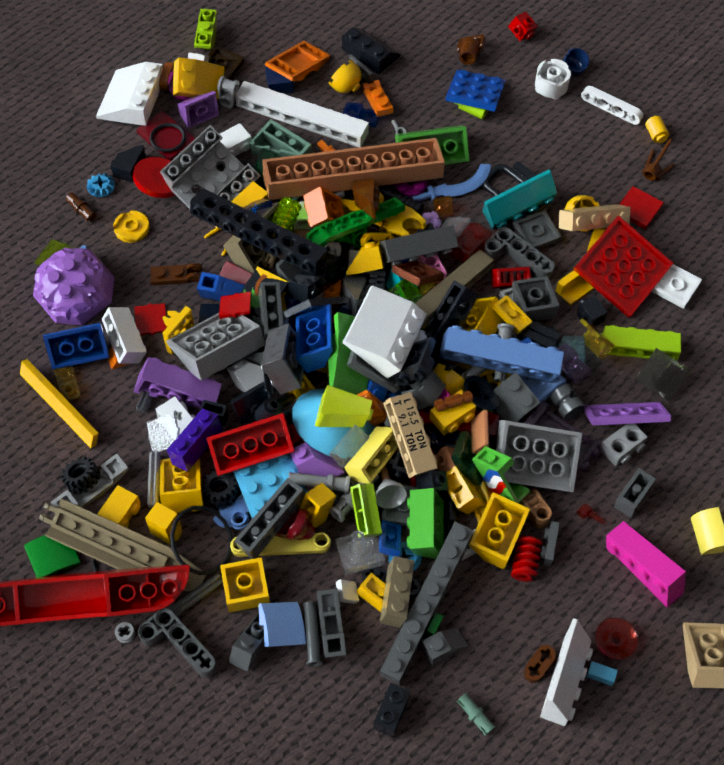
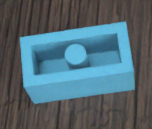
M592 661L586 677L612 686L618 670Z

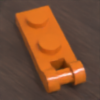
M375 80L370 84H362L363 92L377 117L393 113V106L383 91L379 80Z

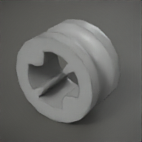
M122 622L116 626L115 635L121 643H129L134 639L135 631L130 623ZM128 628L130 634L121 637L122 634L120 631H125Z

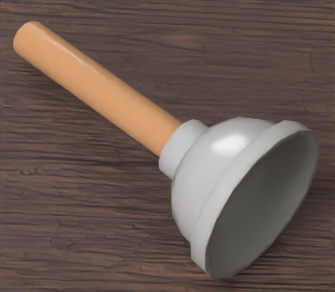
M385 464L380 471L382 483L378 486L375 496L378 506L384 509H392L404 503L407 498V492L403 485L390 479Z

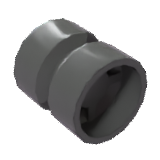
M571 384L560 386L550 395L554 405L560 407L558 411L564 420L577 417L586 407L580 397H576L577 393Z

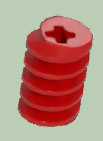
M519 536L516 541V555L513 558L514 563L512 564L511 577L518 581L531 582V577L538 575V572L533 569L539 568V564L536 562L540 560V557L536 554L541 553L539 546H542V541L531 536Z

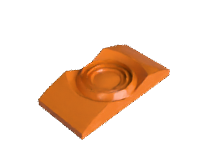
M302 41L268 60L265 66L291 81H302L311 71H318L330 59V55L310 43Z

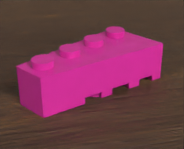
M624 521L606 535L608 551L615 555L666 607H669L684 593L686 571Z

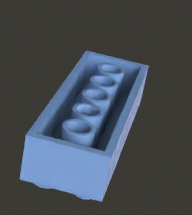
M460 326L448 327L443 336L439 358L509 374L516 372L519 376L551 383L560 375L564 352L558 351L559 349L556 347H539V344L533 342L526 344L521 343L519 339L515 338L507 340L497 334H490L489 336L482 334L479 330L466 331Z

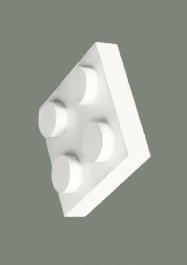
M673 264L651 292L684 309L702 279Z

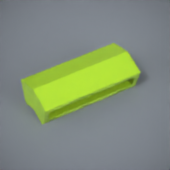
M373 483L358 484L350 487L359 537L380 536L382 529Z

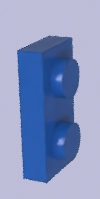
M382 520L379 552L399 557L401 553V525Z

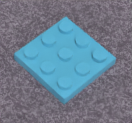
M290 453L233 471L252 519L288 478L289 472L299 473ZM300 486L302 489H304V492H305V494H306V493H307L306 487H305V486Z

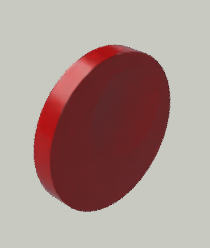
M149 157L140 160L135 165L133 171V181L136 187L143 193L156 198L175 196L160 173L171 161L160 157Z

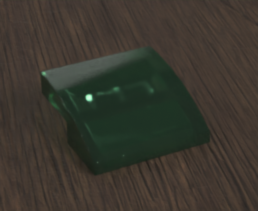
M468 431L460 432L451 458L467 479L480 486L483 478L472 461L477 454L472 453L471 436Z

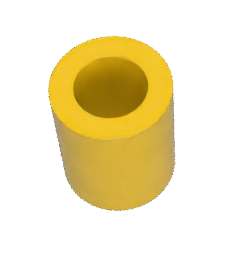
M653 116L646 121L645 126L652 140L655 143L665 142L669 137V132L660 116Z

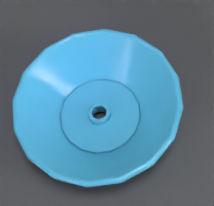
M326 388L313 389L299 396L293 406L292 422L299 436L310 447L327 456L343 459L352 458L377 427V425L373 426L368 420L363 427H317L315 422L321 398Z

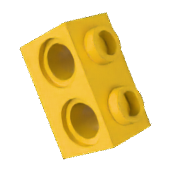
M454 466L446 472L449 487L448 493L458 510L469 515L484 504L466 471Z

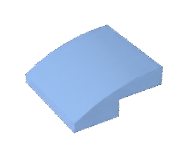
M298 602L259 603V624L264 625V647L306 644L304 623Z

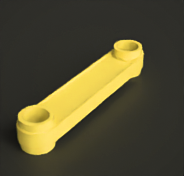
M322 532L315 533L309 540L301 541L274 536L258 556L325 553L330 549L331 540L327 534ZM237 537L233 538L230 544L233 555L249 557L243 551L235 548L236 543L234 540ZM320 540H324L327 542L323 546H319L317 544V542Z

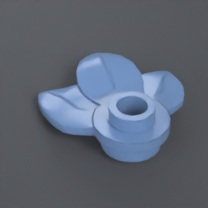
M242 494L235 503L232 502V505L229 506L227 504L225 508L219 507L220 515L227 521L229 527L235 530H243L250 521L248 516L249 510ZM215 516L213 518L215 523L225 528L223 523ZM237 519H243V522L236 523Z

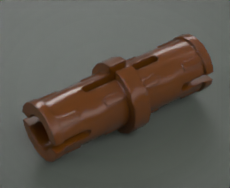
M71 192L66 196V201L87 222H92L96 218V213L75 193Z

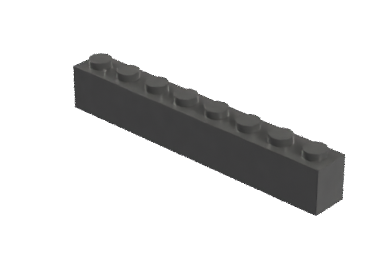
M454 522L380 670L382 677L398 685L401 684L469 547L474 530Z

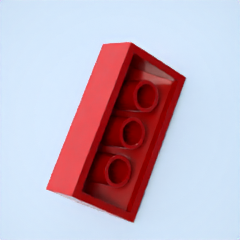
M283 413L207 437L217 476L295 452L287 418Z

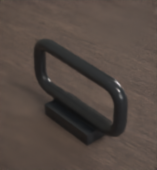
M519 161L513 165V169L505 164H498L491 168L482 186L495 197L501 193L489 184V180L497 172L504 171L518 183H522L536 176V174ZM546 205L538 206L539 209L532 213L526 212L522 214V218L541 212Z

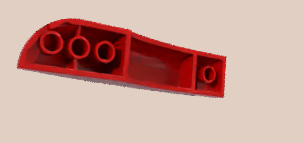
M189 564L0 581V626L79 618L111 617L157 611L173 603L184 590L189 577Z

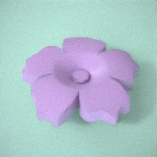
M437 212L423 213L422 217L426 220V226L428 223H433L435 229L440 227L441 220L438 219Z

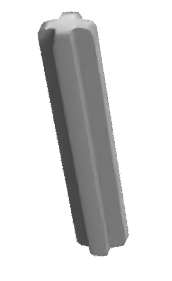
M157 451L150 452L147 505L150 508H153L156 502H159L161 455Z

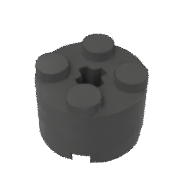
M432 370L428 377L423 378L421 381L414 380L406 386L400 385L399 390L401 394L411 392L417 401V410L428 406L433 407L434 401L439 399L438 397L445 389L446 384Z

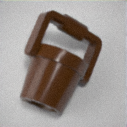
M483 34L459 40L457 52L460 53L459 59L463 64L471 65L475 62L486 42Z

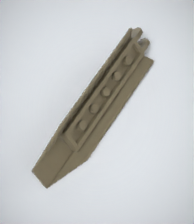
M62 498L60 499V507L48 502L44 504V508L56 513L54 518L46 514H40L39 516L40 520L51 525V528L45 534L46 537L115 569L181 565L170 547ZM179 554L180 558L186 564H189V567L196 569L198 571H203ZM189 571L188 581L183 591H193L203 583L206 575H197Z

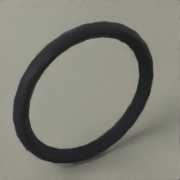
M163 123L152 130L149 139L151 145L156 150L173 152L183 146L186 140V133L177 124ZM172 126L181 131L182 141L174 148L163 149L158 147L153 141L155 132L162 127Z

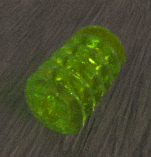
M288 197L282 198L271 222L292 232L294 223L299 216V211L302 209L301 204Z

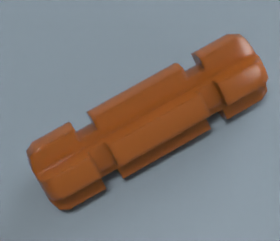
M471 391L462 392V395L458 393L445 397V400L442 398L435 400L434 406L436 411H443L446 407L449 409L463 405V402L465 404L473 401Z

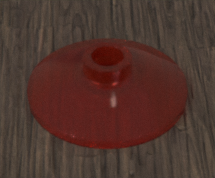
M609 618L598 626L595 633V641L598 649L605 656L619 660L633 654L638 644V636L634 627L626 620ZM617 638L619 643L614 644L611 639Z

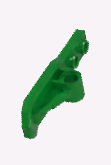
M396 197L379 203V211H376V218H372L363 210L351 212L316 226L307 233L306 239L322 247L330 242H348L355 247H362L360 239L363 234L367 233L366 228L371 224L381 222L386 218L396 216L398 213L405 211V204Z

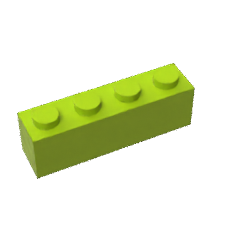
M615 325L605 326L602 333L604 337H602L601 354L677 362L681 353V333L655 331L654 329L644 330L634 327L624 328Z

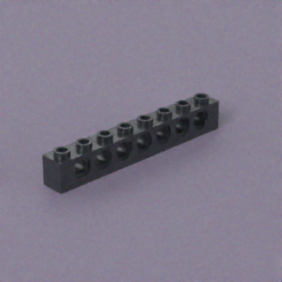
M204 188L190 200V214L315 276L327 263L328 249Z

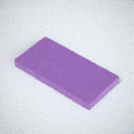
M661 402L586 405L584 410L592 425L671 422V415Z

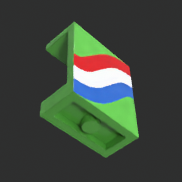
M485 446L472 459L492 493L494 492L519 503L530 492L528 488L506 480L504 473L514 464L511 457Z

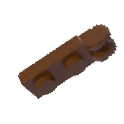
M190 263L189 265L150 267L151 286L199 281L201 274L190 272L201 271L202 265Z

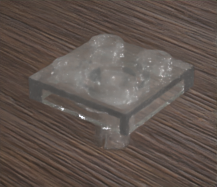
M355 531L350 536L335 539L345 575L386 565L383 553L379 552L377 536L364 537L363 532Z

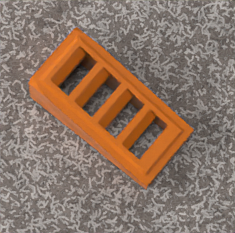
M369 390L357 394L372 400L371 409L374 411L369 422L373 426L385 422L387 413L384 404Z

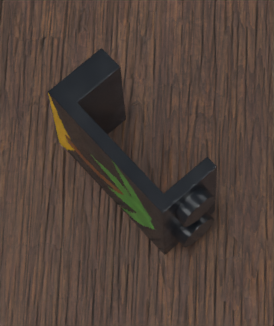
M257 266L241 293L251 292L252 294L251 312L243 316L249 315L253 317L255 322L261 324L259 306L260 283L280 282L282 296L283 293L288 294L289 282Z

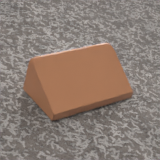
M483 410L471 420L473 454H478L485 446H489L487 410Z

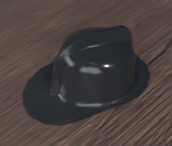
M474 375L468 376L465 379L464 389L465 391H471L473 396L472 402L476 405V410H494L499 407V399L488 381Z

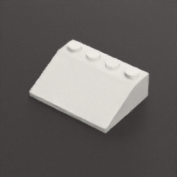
M143 62L116 70L96 118L146 126L160 92L159 79L163 70L162 64Z
M372 285L343 344L384 377L389 378L401 371L427 313L412 301Z
M573 618L564 637L540 715L541 718L563 726L566 725L568 720L572 721L575 708H572L574 700L578 701L581 688L578 685L580 680L584 681L587 673V668H584L585 661H590L593 649L590 648L591 639L577 619Z

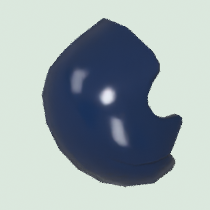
M580 48L570 49L563 58L572 75L582 74L590 62L589 55Z

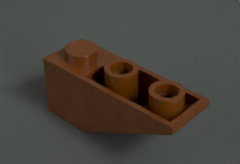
M374 178L353 181L355 205L372 218H376V211H379L380 203L379 184L375 185Z

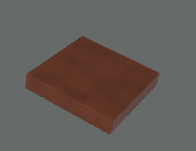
M420 260L392 267L394 274L417 286L444 280L445 274Z

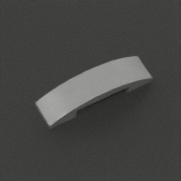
M115 454L101 465V477L97 479V485L93 484V489L88 488V492L82 491V494H73L66 490L51 501V503L60 507V499L62 498L84 508L114 486L129 468L119 455Z

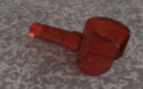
M587 504L582 505L576 512L582 519L589 516L601 524H604L606 521L594 514L591 507Z

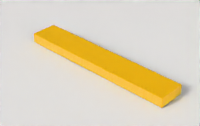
M28 359L21 361L20 375L90 448L95 447L99 434L96 429Z

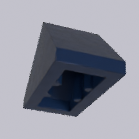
M265 66L267 88L284 94L294 92V81Z

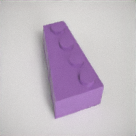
M148 357L139 373L133 392L138 394L141 391L150 392L149 396L157 398L158 395L166 396L169 400L175 396L179 402L185 401V404L188 406L201 408L203 400L217 402L221 383L213 378L201 381L190 371L180 369L177 365H169L163 363L160 359Z

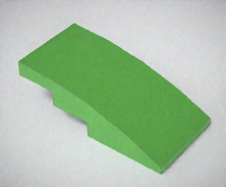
M337 312L334 315L335 333L332 335L333 350L328 359L329 383L332 387L357 395L367 390L369 378L347 366L351 349L343 344L355 316Z

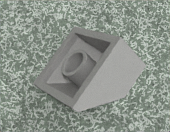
M241 359L232 363L227 368L235 386L244 393L264 382L261 365L252 361Z

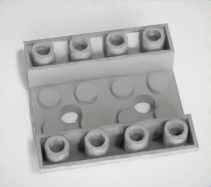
M211 125L160 171L170 190L189 209L190 200L196 195L191 190L193 186H198L200 190L204 188L232 201L252 181L255 182L260 177L249 163L244 166L221 143L223 137ZM222 163L225 166V170H217L216 164Z

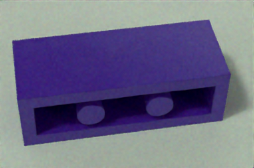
M203 408L167 449L172 465L187 472L192 468L209 447L207 437L219 434L223 430L217 414Z

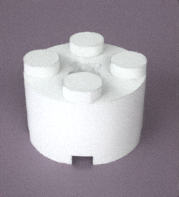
M559 59L541 62L537 68L535 91L544 97L555 100L559 99L568 90L571 70L568 69V65Z

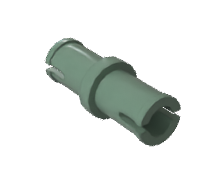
M467 692L456 701L468 714V719L470 721L473 720L484 736L495 728V725L483 713L482 707H478Z

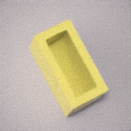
M719 507L706 509L694 514L691 517L701 555L724 552V524Z

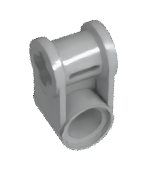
M221 76L217 86L219 103L223 107L232 108L236 101L235 95L239 90V81H232L226 79L225 76Z

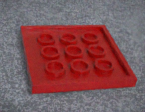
M618 215L573 270L629 318L674 263Z

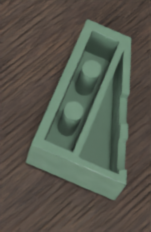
M272 119L267 122L249 143L252 155L267 159L313 153L312 145Z

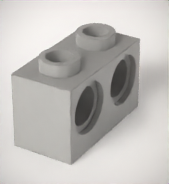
M635 423L625 424L602 442L600 451L616 467L620 463L625 464L628 462L634 452H641L646 446L647 436Z

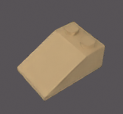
M683 622L687 669L692 687L724 688V624Z

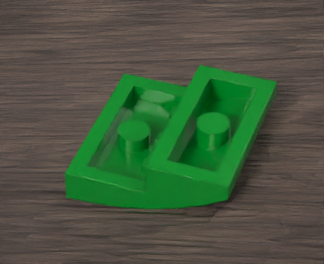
M45 535L24 545L36 577L55 576L60 571L80 565L79 558L74 549Z

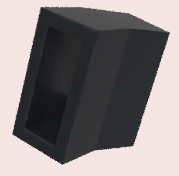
M203 400L201 409L203 408L217 414L221 426H225L229 417L228 407Z

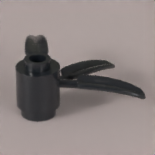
M264 373L265 392L268 393V398L255 410L254 418L256 421L281 414V409L296 399L293 393L286 394L277 400L273 399L271 394L275 393V388H273L268 375ZM285 412L284 415L287 418V422L293 424L292 413Z

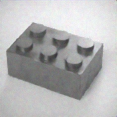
M289 323L268 331L261 363L263 373L268 375L273 388H276L280 395L301 388L304 374L303 367L296 360V333Z

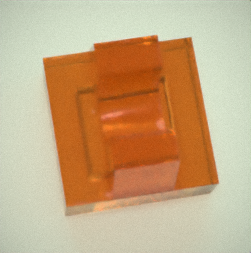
M451 196L433 199L434 212H437L439 217L453 215Z

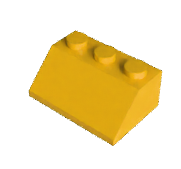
M493 492L469 546L484 561L504 570L530 509Z

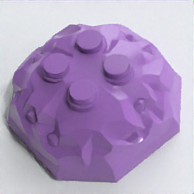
M63 248L44 261L36 270L33 296L56 324L84 325L112 303L115 277L91 249Z

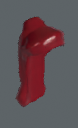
M297 509V513L290 517L275 536L294 541L309 540L314 536L316 529L310 522L306 509Z

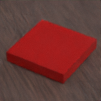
M632 186L619 205L630 207V222L646 229L664 202Z

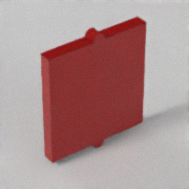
M251 292L221 296L219 318H235L240 315L250 314Z
M149 303L148 305L134 307L135 323L140 335L163 333L167 328L163 321V316L166 317L165 303L152 305Z

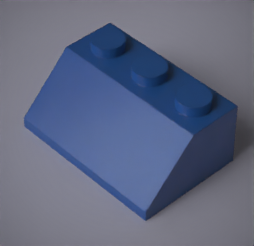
M330 304L296 316V360L307 373L325 367L333 350L332 306Z
M101 323L43 335L52 370L109 358L108 345Z

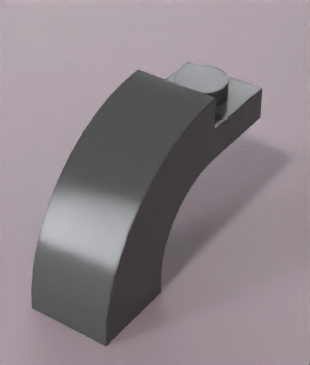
M338 589L317 591L324 656L326 658L346 655Z

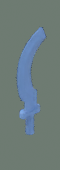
M480 164L476 174L463 183L446 185L444 183L433 188L430 185L427 186L428 192L411 198L419 202L431 198V203L436 201V197L442 195L454 197L469 193L485 182L490 173L491 164Z

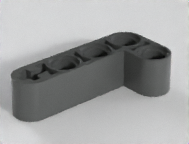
M500 228L486 240L484 252L493 259L497 260L505 254L521 267H530L531 275L535 278L548 276L549 281L552 279L554 263L509 228Z
M166 608L160 609L139 627L138 635L143 645L153 647L166 637L200 676L211 678L215 675L217 666L213 656L171 610ZM170 618L167 624H161V620ZM147 632H154L151 638H144ZM179 632L184 633L181 639L174 638L175 634ZM192 647L198 648L195 654L187 653ZM201 658L203 659L206 665L210 664V668L202 666V663L200 661Z

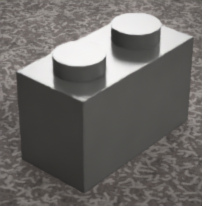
M638 468L618 496L614 508L631 518L651 490L656 478Z

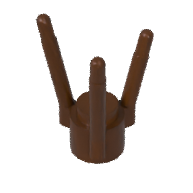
M672 139L668 140L656 161L652 164L650 163L654 150H651L646 166L642 170L646 179L650 181L659 180L674 167V164H671L661 171V167L658 164L670 146Z

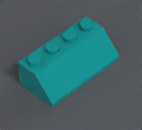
M550 169L485 201L482 212L492 229L496 227L500 229L507 225L506 222L512 219L516 221L523 217L522 214L526 212L532 213L539 209L538 206L552 203L557 195Z

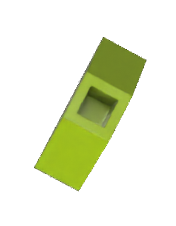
M200 9L194 48L213 49L215 47L217 10Z

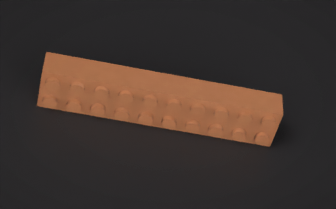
M436 138L262 160L263 177L269 200L303 196L320 186L330 192L352 190L353 181L374 178L375 185L383 186L443 178L445 165Z

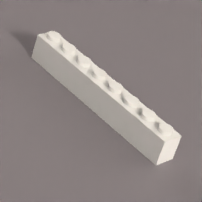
M244 81L235 95L236 106L356 147H361L368 135L369 122L258 86L254 83Z

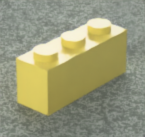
M377 426L345 465L344 468L353 482L371 484L398 449L392 428Z

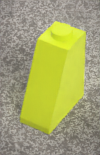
M327 385L321 398L315 426L363 427L366 421H370L374 411L371 409L372 400Z

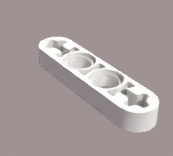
M587 86L581 93L584 101L634 125L639 124L644 116L639 108L593 86Z

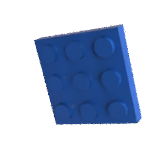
M456 70L445 101L495 112L505 80L499 77L485 76L481 73L476 74L466 70Z

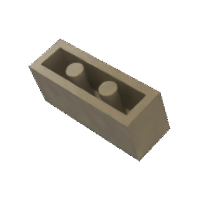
M394 556L389 563L380 617L381 624L400 628L407 619L414 560Z

